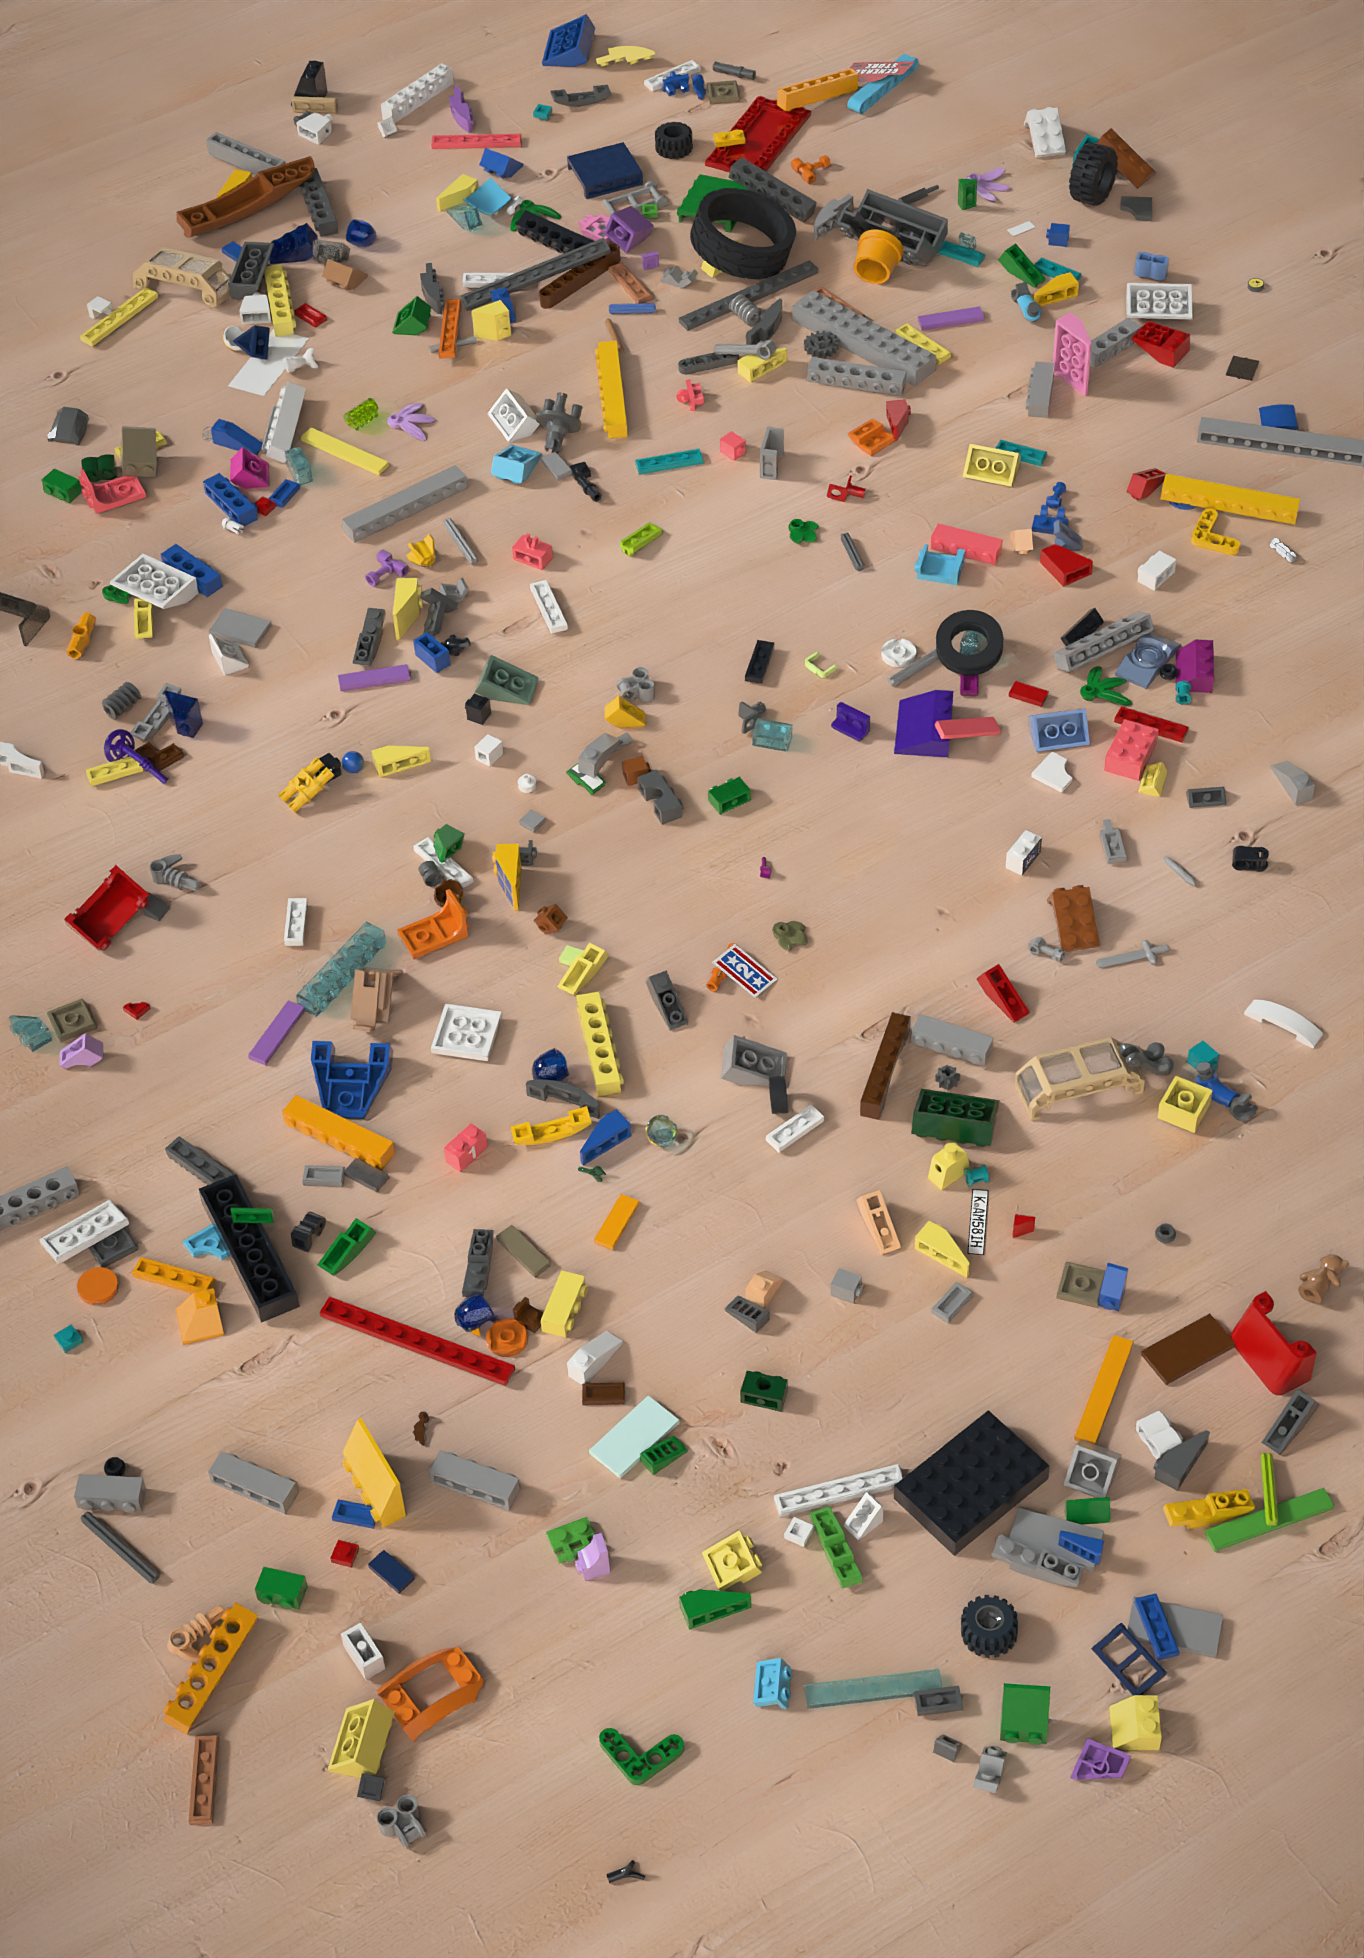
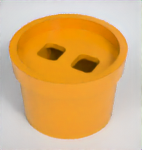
M868 230L860 236L857 245L858 252L854 262V271L865 282L872 284L885 283L903 257L904 250L901 242L894 235L883 230Z

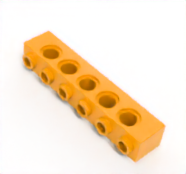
M236 1602L232 1608L227 1607L221 1617L224 1620L220 1627L216 1625L210 1635V1638H212L210 1644H204L198 1654L201 1657L197 1664L192 1663L187 1671L188 1679L186 1682L181 1681L175 1691L177 1694L175 1700H169L163 1710L166 1713L163 1720L165 1723L186 1735L188 1734L256 1624L259 1615ZM230 1626L235 1627L238 1632L231 1633L227 1628ZM223 1645L226 1651H218L215 1646ZM210 1663L215 1669L207 1670L204 1664ZM200 1682L203 1688L196 1689L192 1683ZM188 1701L192 1706L185 1708L180 1702Z

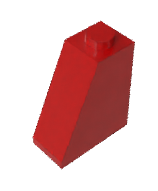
M1057 544L1041 550L1040 563L1063 587L1092 575L1093 561Z

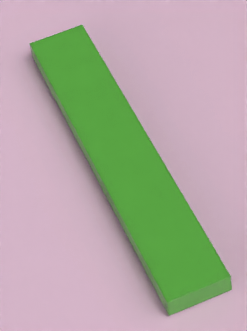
M1321 1488L1277 1504L1278 1524L1276 1526H1268L1266 1524L1265 1509L1209 1528L1205 1530V1536L1214 1552L1333 1510L1334 1504L1326 1490Z

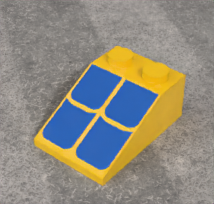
M497 844L496 851H493V863H496L494 864V875H498V883L514 910L518 911L522 871L519 844Z

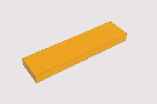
M140 1257L132 1271V1275L135 1278L189 1293L213 1288L216 1282L215 1277Z

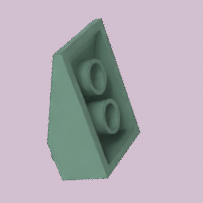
M491 655L483 667L475 693L490 700L529 705L539 677Z

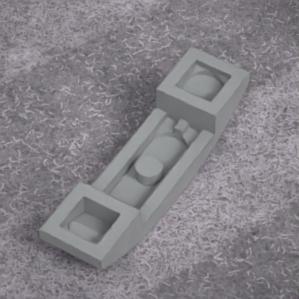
M166 683L157 695V703L144 721H138L130 732L132 736L143 741L153 737L173 712L180 697L181 688Z

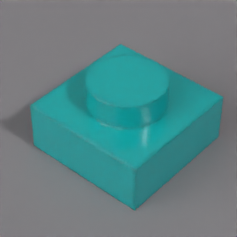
M538 104L533 112V117L548 120L552 113V106Z
M72 1324L54 1334L56 1342L64 1353L83 1343L81 1336Z

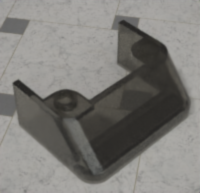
M0 592V611L24 618L18 626L23 645L27 647L51 616L49 608Z

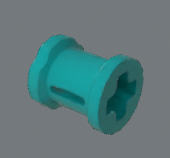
M1179 681L1175 685V690L1177 691L1176 702L1181 705L1191 702V684L1187 681Z
M984 1164L980 1168L964 1169V1176L968 1186L982 1181L985 1183L989 1182L988 1171Z

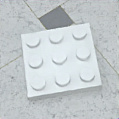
M445 1004L431 1046V1053L488 1061L502 1013L500 1011Z

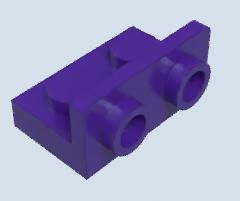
M840 702L837 705V718L831 723V728L857 741H861L870 732V716Z

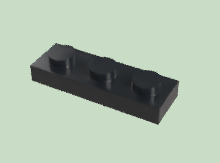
M1092 608L1060 639L1065 646H1068L1092 634L1104 623V620L1096 608Z
M757 640L745 674V681L762 684L775 648L774 642Z

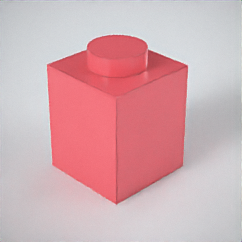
M731 431L720 439V452L735 461L746 453V440Z

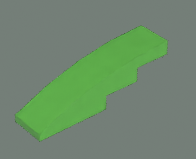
M830 1506L809 1513L819 1541L841 1588L863 1582L862 1575L854 1562L853 1553L845 1540V1534Z

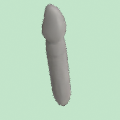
M1164 857L1165 863L1183 878L1186 883L1193 886L1196 885L1194 878L1188 875L1174 860Z

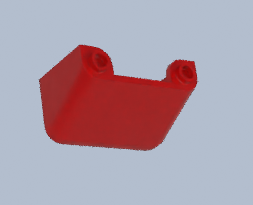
M117 865L109 871L111 874L108 878L104 879V882L82 906L75 909L76 914L69 913L64 919L68 927L98 951L101 949L106 950L111 944L110 940L140 908L144 909L150 903L148 900L150 897L149 893Z
M1264 1291L1254 1297L1232 1330L1230 1338L1235 1342V1349L1272 1394L1284 1395L1311 1381L1317 1352L1306 1341L1299 1340L1291 1344L1288 1343L1266 1316V1314L1273 1310L1274 1301L1267 1291Z

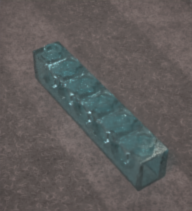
M366 921L296 995L297 1003L304 1006L305 1011L315 1017L323 1012L328 1004L338 997L341 990L350 984L355 976V969L363 968L374 958V955L379 950L384 948L386 944L384 930Z

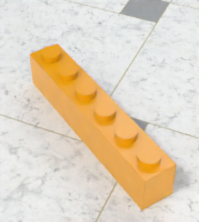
M851 68L778 88L777 105L784 111H791L794 108H801L808 104H815L818 101H825L832 97H839L842 94H849L858 90L859 73Z
M297 1095L282 1110L284 1123L288 1127L296 1128L306 1136H312L318 1139L319 1142L328 1144L337 1151H343L352 1158H358L380 1170H383L395 1155L393 1141Z

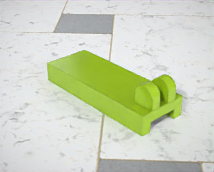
M650 522L620 541L622 552L632 557L636 551L661 536L662 529Z

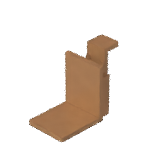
M369 967L355 969L351 1019H356V1025H353V1029L374 1031L376 1022L389 1023L393 977L402 975V971Z

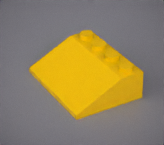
M359 1418L343 1450L344 1461H342V1464L347 1473L351 1472L353 1476L351 1480L355 1488H360L362 1491L361 1498L366 1506L370 1505L373 1508L370 1510L374 1521H379L382 1528L406 1517L400 1483L362 1418Z

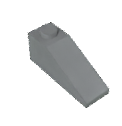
M604 733L587 745L578 758V772L595 778L620 743V739Z
M1289 761L1271 765L1272 771L1295 805L1312 801L1315 785L1306 772Z

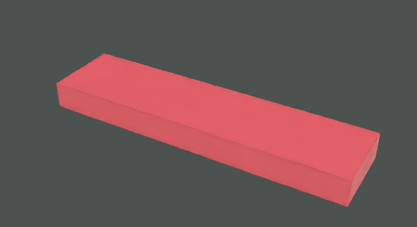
M994 717L941 720L934 724L941 739L998 735L1001 732Z

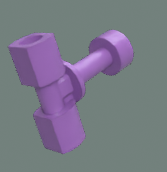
M381 550L377 554V561L382 564V567L376 572L370 571L365 575V579L369 585L375 586L380 582L379 578L386 572L389 574L395 572L399 576L404 577L409 572V568L401 560L395 561L390 553Z

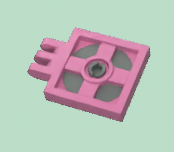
M588 214L578 222V225L581 227V234L595 241L605 238L607 243L611 240L604 234L610 218L603 214L597 217Z

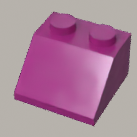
M242 447L230 459V481L243 489L268 487L269 463Z

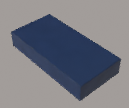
M385 1550L368 1563L369 1569L398 1594L415 1580L414 1575Z

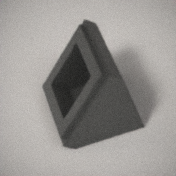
M943 1734L936 1738L933 1753L954 1762L963 1744Z

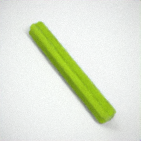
M1271 1453L1261 1454V1469L1266 1524L1268 1526H1276L1278 1524L1273 1455Z

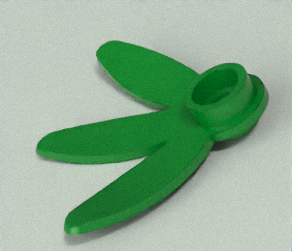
M524 200L519 205L520 209L512 218L510 230L513 232L517 230L515 223L525 210L538 216L537 212H540L555 219H560L561 215L550 207L535 205L530 200Z
M1095 666L1090 670L1087 685L1082 686L1080 689V694L1084 700L1092 701L1097 696L1120 705H1131L1132 702L1122 694L1107 690L1125 684L1126 679L1112 677L1098 682L1101 678L1102 668Z

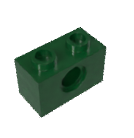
M747 1370L740 1390V1402L782 1412L788 1393V1379L780 1376L766 1375L759 1371L752 1372Z

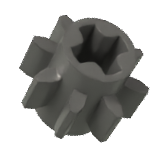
M946 1065L938 1068L935 1081L939 1082V1088L942 1087L949 1090L957 1087V1081H960V1074L956 1073V1067L953 1068Z

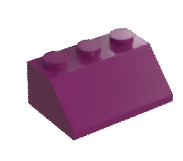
M1195 639L1176 651V668L1178 670L1176 684L1179 681H1187L1191 684L1190 692L1212 693L1214 683L1213 640Z

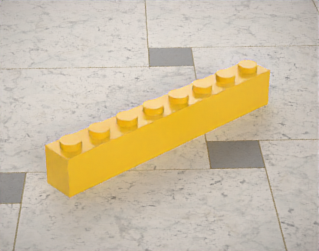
M617 340L598 342L595 356L598 379H601L598 380L600 400H604L601 401L603 421H606L603 422L604 432H607L608 438L627 437V422Z
M1171 474L1165 475L1160 500L1211 508L1293 525L1296 522L1300 498Z

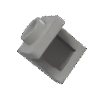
M459 578L457 585L441 583L439 590L453 601L462 602L468 593V586L464 578Z

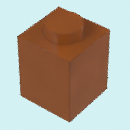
M643 756L622 761V772L628 786L638 784L637 777L651 772L648 762L645 763Z

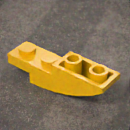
M1248 1489L1207 1494L1205 1499L1166 1503L1163 1507L1170 1527L1186 1525L1187 1529L1227 1521L1255 1509Z

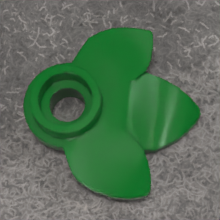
M793 519L789 524L790 539L797 544L802 542V540L814 542L817 540L814 530L819 525L813 521L803 522L801 519Z
M113 585L102 589L103 597L106 600L121 604H128V596L132 595Z

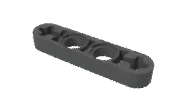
M714 352L682 359L678 363L679 372L686 375L733 365L738 362L739 354H716Z

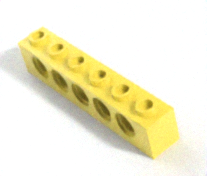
M282 264L267 266L264 274L275 337L294 334L293 328H296L286 270H283Z
M599 992L576 995L577 1009L597 1096L621 1093L620 1085L624 1084L622 1073H618V1069H620L619 1059L614 1057L617 1054L615 1043L610 1041L613 1039L611 1028H607V1025H609L608 1013L604 1014L603 1011L606 1010L605 1000L600 998Z

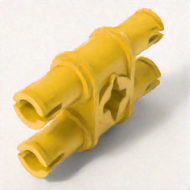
M317 757L306 768H301V771L292 780H289V785L278 794L287 803L297 792L299 793L288 804L295 813L307 802H312L311 800L320 791H323V786L335 776L326 767L316 778L313 777L324 766Z

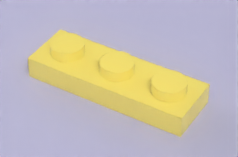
M127 757L86 769V774L92 787L142 772L143 768L133 758Z

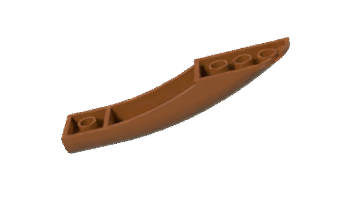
M309 156L259 171L255 177L227 194L204 204L177 211V223L184 230V236L190 238L243 220L277 202L309 179L314 172V161Z

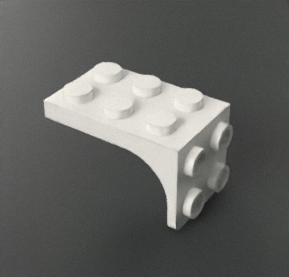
M1047 107L1041 110L1032 109L1028 111L1024 127L1030 128L1035 158L1064 155L1066 149L1058 108Z

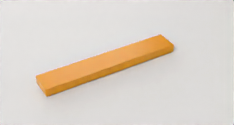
M1113 1335L1076 1431L1075 1441L1084 1440L1096 1445L1131 1352L1132 1340Z

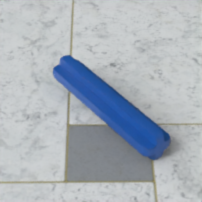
M655 303L609 305L610 314L655 313L656 311Z

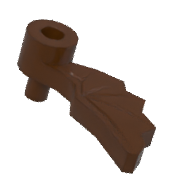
M420 1412L418 1416L420 1420L414 1425L412 1433L415 1435V1441H419L420 1445L424 1446L426 1431L424 1424L429 1421V1416L426 1412Z

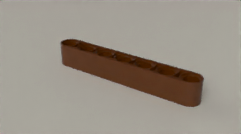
M615 243L609 244L611 253L572 268L539 291L540 306L544 309L554 307L608 271L610 266L618 264L621 261L620 246Z

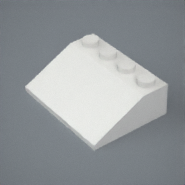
M1127 283V318L1192 319L1191 284Z
M145 554L140 555L110 581V585L162 609L188 603L198 594L196 577Z

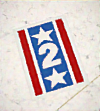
M736 944L712 962L754 998L777 980L776 977Z

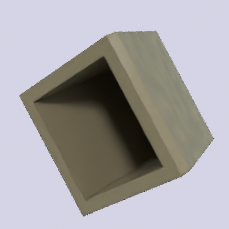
M122 426L120 449L122 476L156 477L155 428Z

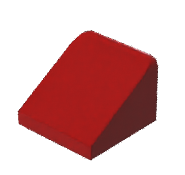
M1015 1214L1012 1238L1034 1232L1036 1217Z

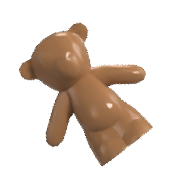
M1329 1254L1320 1259V1268L1302 1273L1300 1280L1304 1282L1298 1288L1301 1297L1308 1302L1321 1303L1323 1294L1329 1289L1331 1282L1334 1286H1340L1339 1275L1344 1267L1349 1266L1347 1260H1343L1340 1256Z

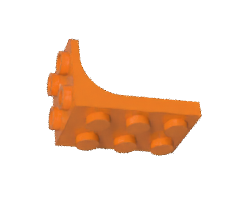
M450 889L446 890L447 900L440 911L397 929L398 936L413 960L468 937L467 911L464 906L460 905L457 894H453Z

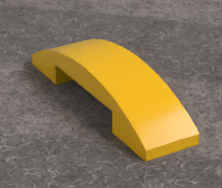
M587 1106L568 1111L569 1116L537 1125L530 1126V1122L510 1126L514 1144H543L557 1141L582 1131L592 1124Z

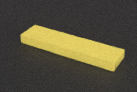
M908 323L895 330V334L935 354L938 364L951 358V352Z

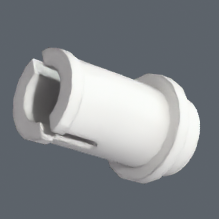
M225 517L222 521V526L225 530L229 529L237 535L242 534L243 530L240 528L244 529V526L233 521L231 517Z

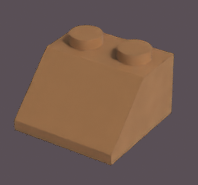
M327 259L322 277L327 279L326 282L333 285L339 283V287L346 290L348 288L355 289L368 276L364 272Z

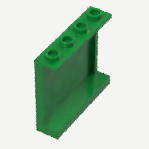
M699 174L698 178L694 180L692 188L688 190L687 196L683 198L681 206L677 209L679 222L681 223L685 216L695 218L703 197L714 190L717 191L723 188L748 189L732 180ZM731 220L714 221L725 224V232L731 233L737 221Z

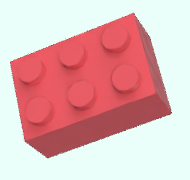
M1124 719L1106 754L1104 771L1139 781L1157 745L1159 729Z

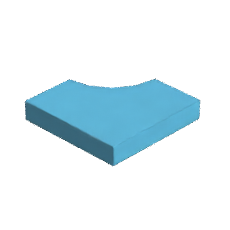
M213 1225L183 1240L184 1246L193 1257L202 1254H211L217 1256L220 1260L228 1257Z

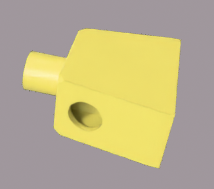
M947 1143L944 1149L933 1156L928 1179L942 1191L963 1176L964 1169L970 1170L967 1153L956 1143Z

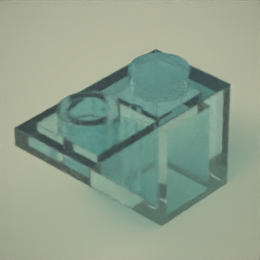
M11 1015L9 1017L11 1032L15 1036L18 1035L22 1045L28 1047L32 1052L52 1041L49 1028L39 1017Z

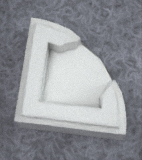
M518 195L509 203L507 209L509 215L516 211L515 207L518 204L521 205L523 197Z

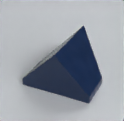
M254 325L234 339L233 342L250 357L267 360L270 328Z

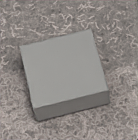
M530 810L519 820V823L534 833L545 823V817Z

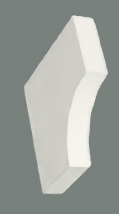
M1051 752L1032 772L1031 776L1061 793L1072 783V777L1065 771L1067 759L1054 752Z

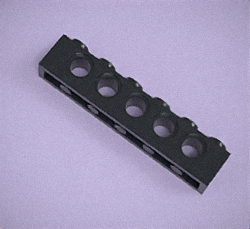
M527 210L524 211L515 223L521 236H527L534 242L538 241L545 247L555 249L558 253H567L594 242V240Z

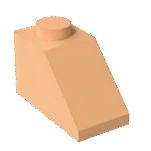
M1032 529L1010 532L1014 552L1018 551V554H1029V550H1033Z
M766 1270L756 1273L745 1289L746 1299L766 1309L783 1283L784 1278Z

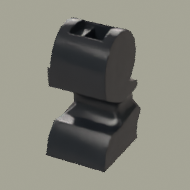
M311 1211L308 1212L303 1221H300V1224L295 1226L291 1232L292 1246L308 1253L312 1246V1235H321L326 1218Z

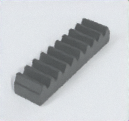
M180 1136L165 1148L166 1154L170 1159L173 1158L175 1163L178 1162L181 1167L184 1166L186 1171L189 1170L192 1175L195 1174L197 1179L201 1178L202 1182H206L207 1185L233 1175Z

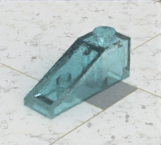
M457 205L446 210L465 230L475 231L478 229V226L483 225L477 207Z

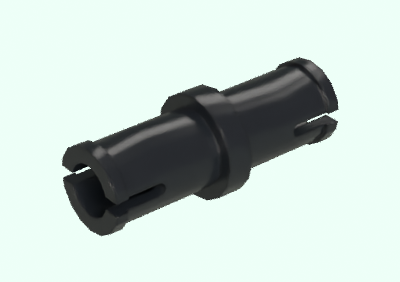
M582 475L577 479V483L583 488V492L589 495L593 501L598 502L602 498L595 484L590 482L586 476Z

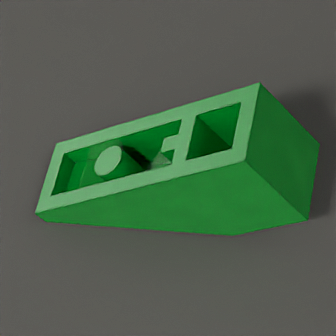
M1016 243L1006 249L998 259L1007 272L1027 282V284L1034 288L1045 281V277Z
M699 1589L688 1591L679 1596L680 1609L689 1630L752 1608L750 1593Z

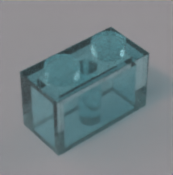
M301 447L284 451L287 467L294 481L300 485L313 482L311 466Z
M757 718L752 732V746L787 752L792 740V724Z

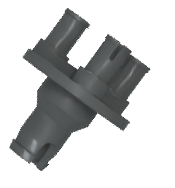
M561 392L557 393L556 403L554 400L545 399L543 411H539L536 415V421L546 427L548 432L545 445L546 452L552 449V453L556 452L558 454L562 446L563 437L567 433H575L581 429L580 416L583 407L574 404L572 405L571 415L565 412V403L568 395L565 393L561 395Z

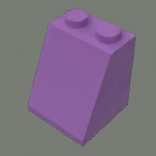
M629 206L611 214L604 234L615 244H618L627 254L651 235L654 225L641 215L638 210Z

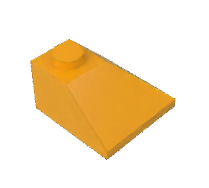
M214 1288L193 1292L176 1308L183 1345L224 1335Z

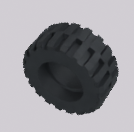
M1091 142L1080 149L1073 163L1070 173L1071 177L1069 178L1070 195L1075 201L1097 206L1103 203L1105 198L1109 196V192L1112 190L1113 183L1115 182L1118 167V157L1113 148Z

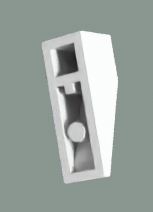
M605 1331L579 1348L567 1362L568 1377L581 1385L582 1383H589L620 1348L623 1340Z

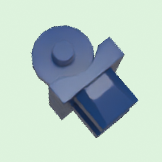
M671 71L670 76L663 79L662 90L667 92L668 96L676 94V89L679 88L683 93L688 92V74L676 75L674 71Z

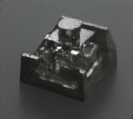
M313 239V259L316 262H322L326 265L327 259L337 263H341L344 260L348 261L351 248L344 243Z

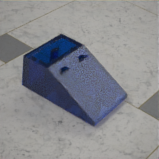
M308 223L285 233L282 237L271 242L275 246L269 263L303 262L318 255V235Z

